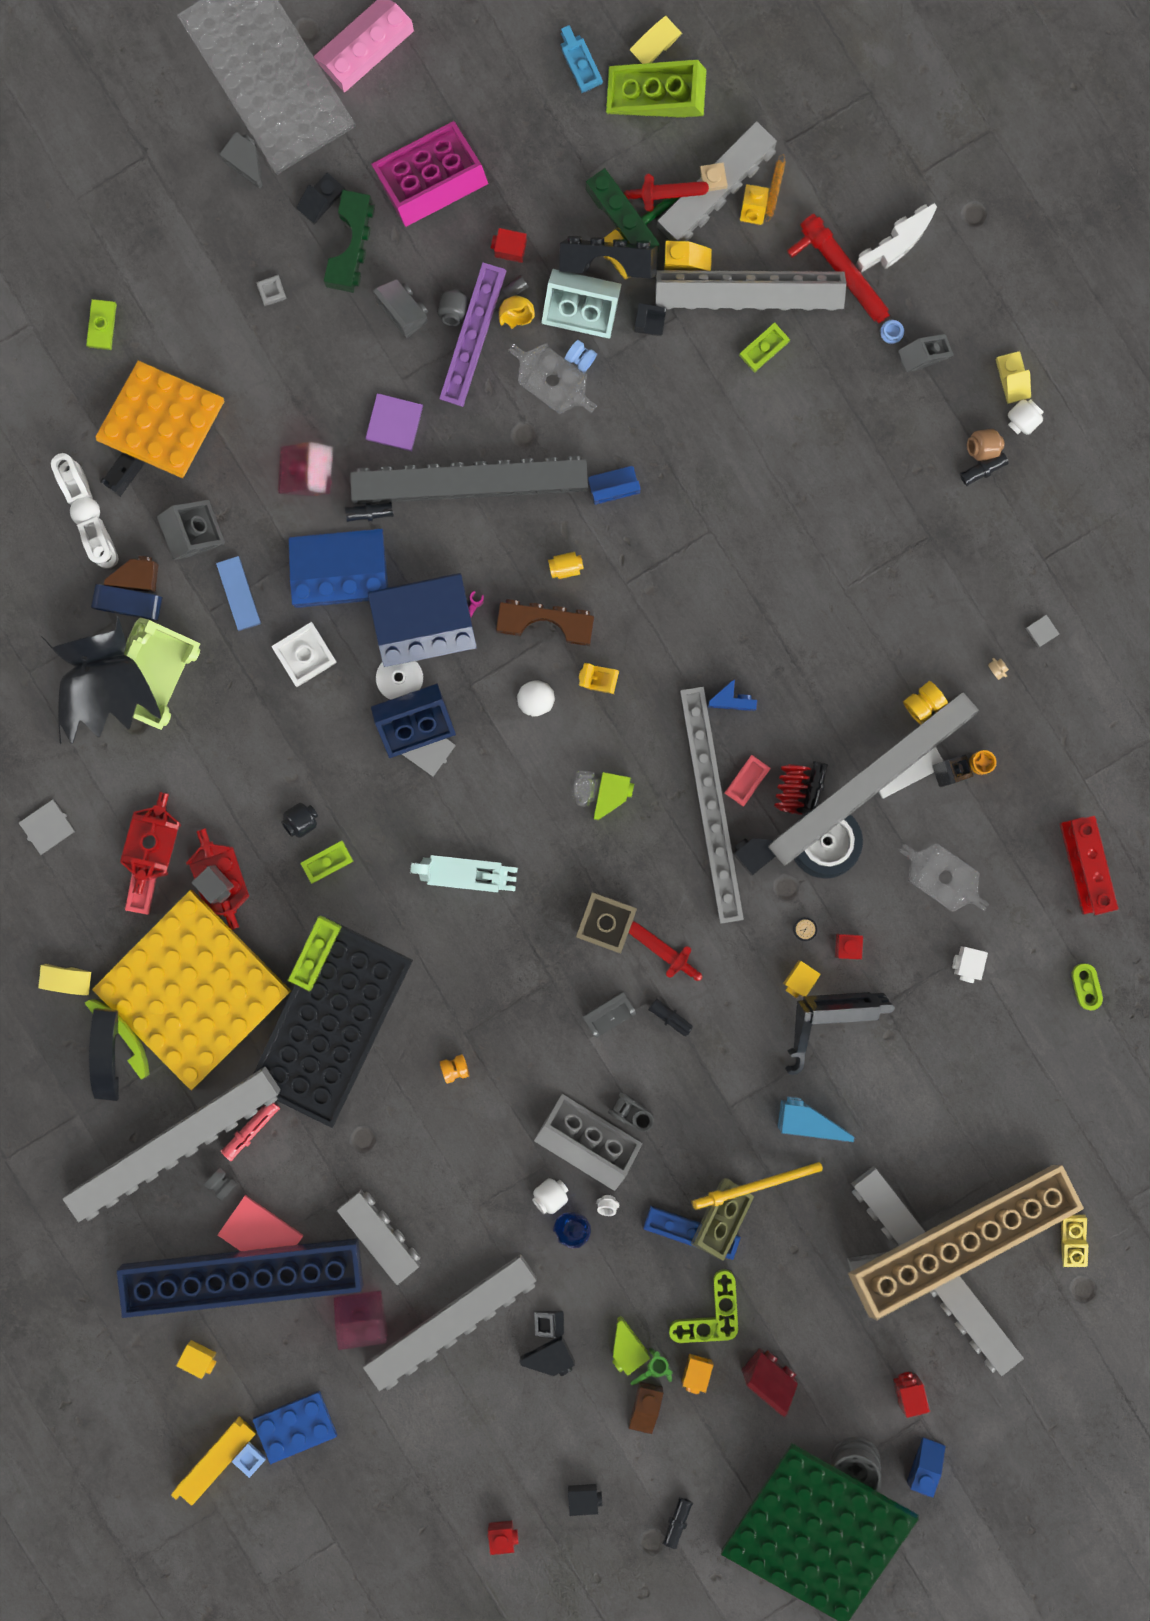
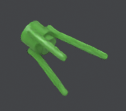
M650 1348L649 1352L653 1355V1359L648 1363V1371L631 1381V1385L634 1386L649 1376L661 1377L666 1375L667 1380L671 1382L672 1371L669 1370L667 1360L660 1357L659 1352Z

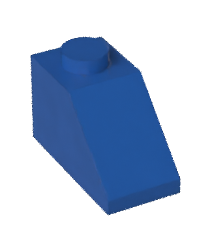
M922 1437L906 1481L911 1490L932 1498L934 1497L942 1475L945 1445Z

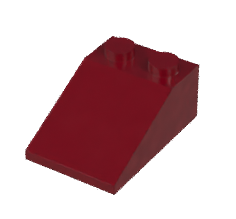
M759 1348L741 1369L746 1385L785 1417L798 1386L795 1378L796 1373L787 1365L784 1367L780 1366L776 1362L778 1358L769 1350L764 1352Z

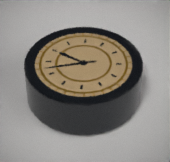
M803 917L794 923L793 933L801 941H810L817 934V925L812 919Z

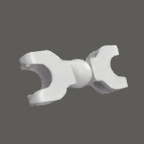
M57 454L51 461V467L68 504L71 505L70 515L72 520L78 524L77 527L89 559L104 569L113 568L118 563V554L103 521L99 518L100 508L92 497L84 471L80 464L74 461L68 454ZM62 460H66V462L60 465V468L58 469L59 463Z

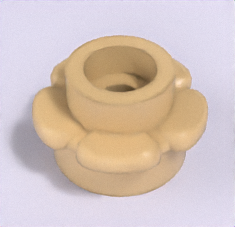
M992 658L993 661L988 666L996 678L999 680L1004 676L1007 677L1006 672L1009 669L1003 660L999 659L997 661L995 658Z

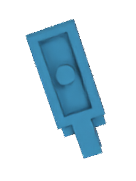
M570 25L562 28L561 35L564 43H561L562 52L581 93L603 84L602 77L584 39H581L580 35L575 37Z

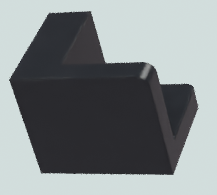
M639 303L634 332L662 336L667 308Z

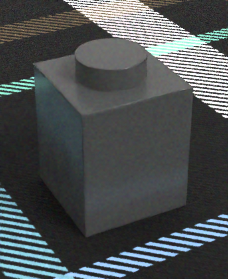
M216 865L208 866L191 882L210 904L225 901L231 895L229 891L234 887Z

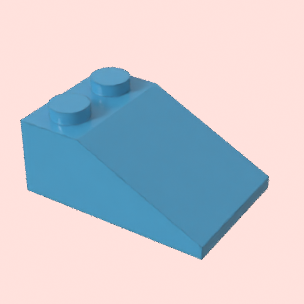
M788 1096L787 1100H781L778 1129L781 1133L854 1142V1136L801 1100L802 1098Z

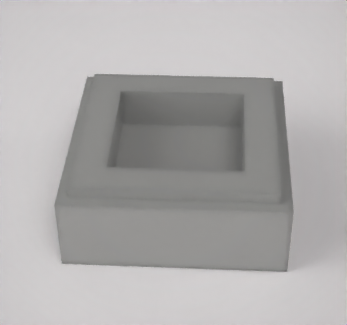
M279 275L256 282L264 306L287 299Z
M1047 615L1025 628L1038 648L1059 635Z

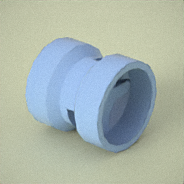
M577 340L567 352L565 360L569 363H575L578 369L584 373L595 360L597 353L592 349L588 350L584 347V343Z

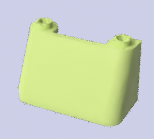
M141 617L134 624L128 637L124 655L133 659L141 670L156 700L161 719L153 716L139 704L136 706L133 718L162 730L163 726H166L171 718V713H169V708L167 707L170 697L185 664H189L191 661L195 662L198 658L200 643Z

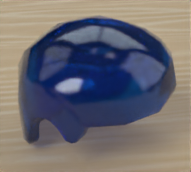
M566 1212L556 1219L553 1231L556 1233L560 1244L573 1249L580 1248L588 1242L591 1226L587 1218L582 1214Z

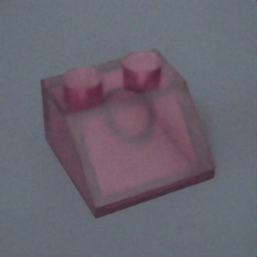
M311 442L281 447L278 494L306 496L330 494L332 447Z
M381 1290L334 1297L338 1350L387 1342L388 1332Z

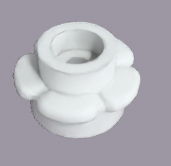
M604 1195L596 1201L598 1213L604 1216L615 1215L617 1208L620 1206L619 1202L610 1195Z

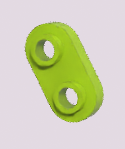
M1078 964L1071 973L1078 1004L1085 1010H1096L1103 1002L1097 972L1089 964ZM1081 971H1085L1087 974L1084 980L1079 976ZM1087 994L1092 995V1001L1089 1003L1085 1000Z

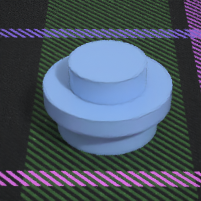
M888 320L882 325L880 335L886 343L895 344L902 339L904 328L900 322Z

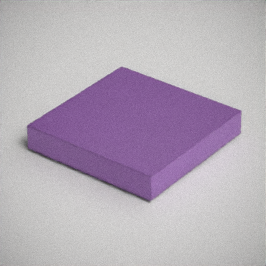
M377 393L366 440L412 452L423 405Z

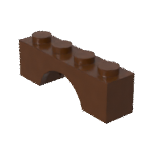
M506 599V603L500 602L496 631L497 633L521 636L530 624L538 621H548L554 623L562 630L567 643L590 646L594 616H591L590 612L586 610H576V613L566 612L567 608L553 606V609L550 610L544 609L542 604L529 603V606L520 605V601Z

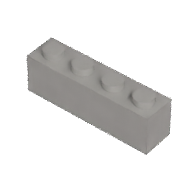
M360 1190L340 1206L337 1212L395 1284L398 1285L419 1268L421 1264L419 1259L421 1257L413 1247L410 1249L404 1243L406 1240L404 1235L398 1229L394 1231L390 1226L389 1222L391 1220L383 1210L380 1212L374 1206L376 1202L370 1193H364Z

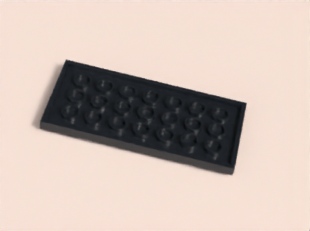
M339 923L337 924L342 927L312 989L308 991L295 984L254 1071L255 1073L263 1067L267 1068L281 1089L276 1101L331 1128L334 1127L413 962L412 959Z

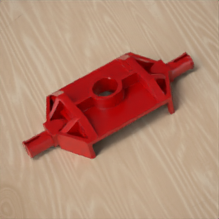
M159 792L156 805L152 808L133 813L120 863L135 875L136 881L132 893L142 895L147 880L168 875L167 869L178 829L181 827V824L166 811L165 807L169 794ZM148 836H153L156 840L155 845L150 849L143 846L144 839Z
M206 828L196 831L201 845L186 862L187 865H190L194 879L208 866L216 865L234 885L229 891L231 895L222 903L218 901L210 904L199 892L200 897L215 914L226 917L231 930L238 928L239 925L235 917L236 910L248 899L249 893L234 849L231 846L213 844V841L210 842Z

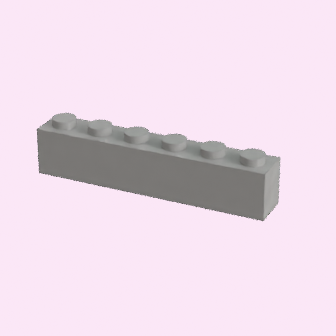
M756 121L715 163L724 162L727 189L708 191L705 195L681 197L657 221V228L670 241H689L694 234L692 231L697 226L701 228L709 220V214L714 209L718 211L726 203L727 200L725 198L730 193L734 195L742 187V181L747 176L751 178L758 171V165L763 160L767 162L775 154L776 150L774 149L777 141Z

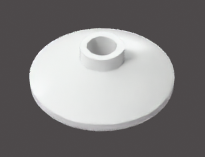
M416 661L384 667L382 662L376 673V683L380 692L391 700L420 690L423 683V673ZM397 673L403 674L402 681L398 682L395 680L394 677Z

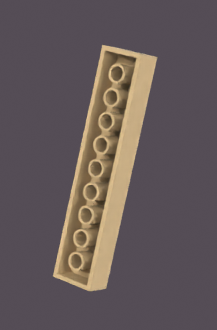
M1051 1165L849 1272L848 1275L868 1316L873 1319H879L1084 1208L1063 1165Z

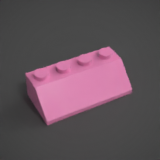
M376 0L314 55L313 59L345 93L414 32L412 20L395 2L391 0Z

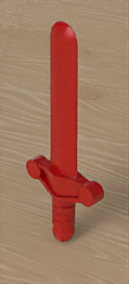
M646 174L642 189L625 190L623 193L627 199L642 198L645 210L652 212L654 210V200L705 195L709 191V185L704 181L654 185V176Z
M632 921L628 933L671 965L666 971L668 978L673 977L682 970L691 978L693 977L694 980H702V974L686 963L691 953L690 947H684L679 954L637 922Z

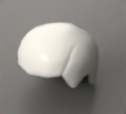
M539 680L524 684L517 695L519 708L523 713L531 716H540L549 712L555 701L553 689L548 683Z

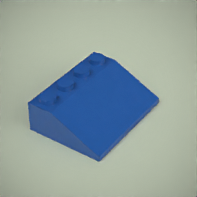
M383 529L289 537L290 586L292 605L295 608L369 601L368 592L388 588Z

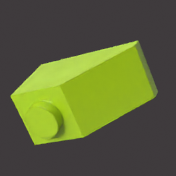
M602 773L594 820L601 819L625 803L627 797L632 798L634 784L630 783V777Z
M620 1316L617 1318L613 1357L615 1359L612 1362L620 1373L624 1370L628 1376L651 1358L648 1350L623 1317Z

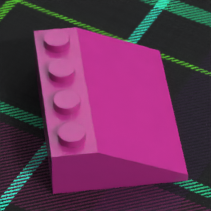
M454 121L372 163L375 173L405 227L488 184L480 161Z

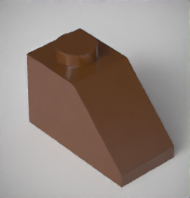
M138 556V560L130 559L104 580V585L126 590L155 593L158 564L152 561L151 557Z
M639 1382L629 1429L652 1434L664 1394L662 1386Z

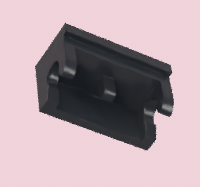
M122 453L100 482L121 497L146 462Z

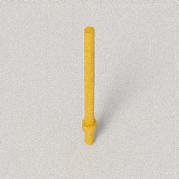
M820 1162L722 1192L720 1190L713 1191L708 1196L693 1200L692 1204L695 1210L709 1205L715 1207L723 1204L726 1200L823 1170Z

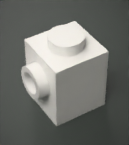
M961 946L959 955H955L952 968L955 969L954 974L961 975L960 980L974 983V979L982 980L988 952Z

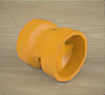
M987 750L974 753L969 759L972 772L977 775H983L993 771L996 767L994 754Z
M463 1054L455 1056L450 1061L448 1059L440 1061L441 1070L447 1084L454 1082L459 1077L462 1079L470 1077Z

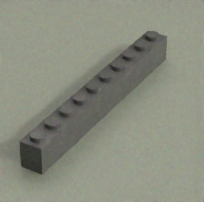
M581 456L567 457V460L558 461L556 457L544 458V462H534V459H522L520 463H511V460H499L497 464L488 465L486 461H477L472 466H464V463L457 462L451 463L450 467H440V464H428L426 468L417 469L416 465L403 466V469L394 470L393 467L385 466L380 467L379 471H370V468H357L356 472H350L353 504L588 491L586 459H581Z

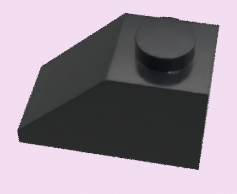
M744 838L735 846L737 851L733 854L749 874L754 875L776 857L769 848L775 840L752 838L748 841Z
M559 1336L520 1356L519 1359L521 1366L551 1376L557 1374L564 1376L573 1370L572 1367L575 1366V1360L563 1336Z

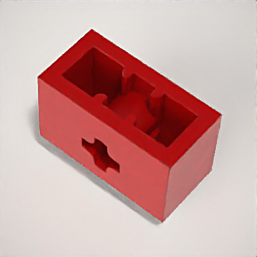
M904 1372L899 1374L898 1378L893 1379L899 1407L906 1418L930 1412L924 1385L916 1373Z

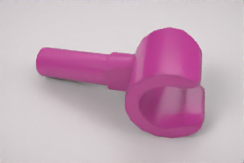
M475 591L470 594L469 600L471 617L476 608L480 607L484 601V595H482L479 602H475L472 599Z

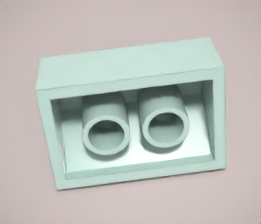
M552 269L541 324L610 339L621 284Z

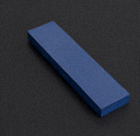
M650 1206L643 1229L691 1245L690 1243L700 1222ZM735 1236L725 1258L734 1259L741 1239L740 1236Z

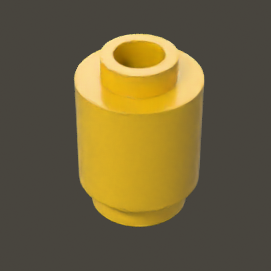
M575 551L553 556L554 559L548 560L552 578L558 577V579L580 575L579 570L584 569L581 555L576 556Z

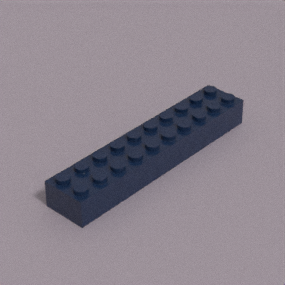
M358 1238L122 1264L117 1270L122 1318L361 1292L364 1285Z

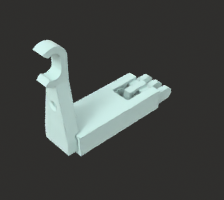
M431 855L430 858L423 857L420 864L411 863L410 873L419 874L420 880L427 881V885L499 892V890L515 891V886H506L507 881L516 882L517 877L507 876L508 872L516 873L518 868L501 866L502 863Z

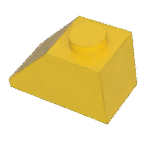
M666 241L664 270L711 271L712 249L689 241Z

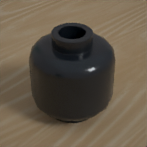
M297 803L283 813L284 820L281 823L291 837L301 838L316 828L317 822L315 818L318 817V814L311 805L307 807L303 803Z

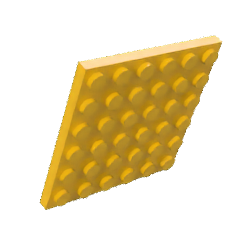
M190 890L92 989L111 1010H118V1015L127 1023L131 1030L191 1091L291 992L193 890Z

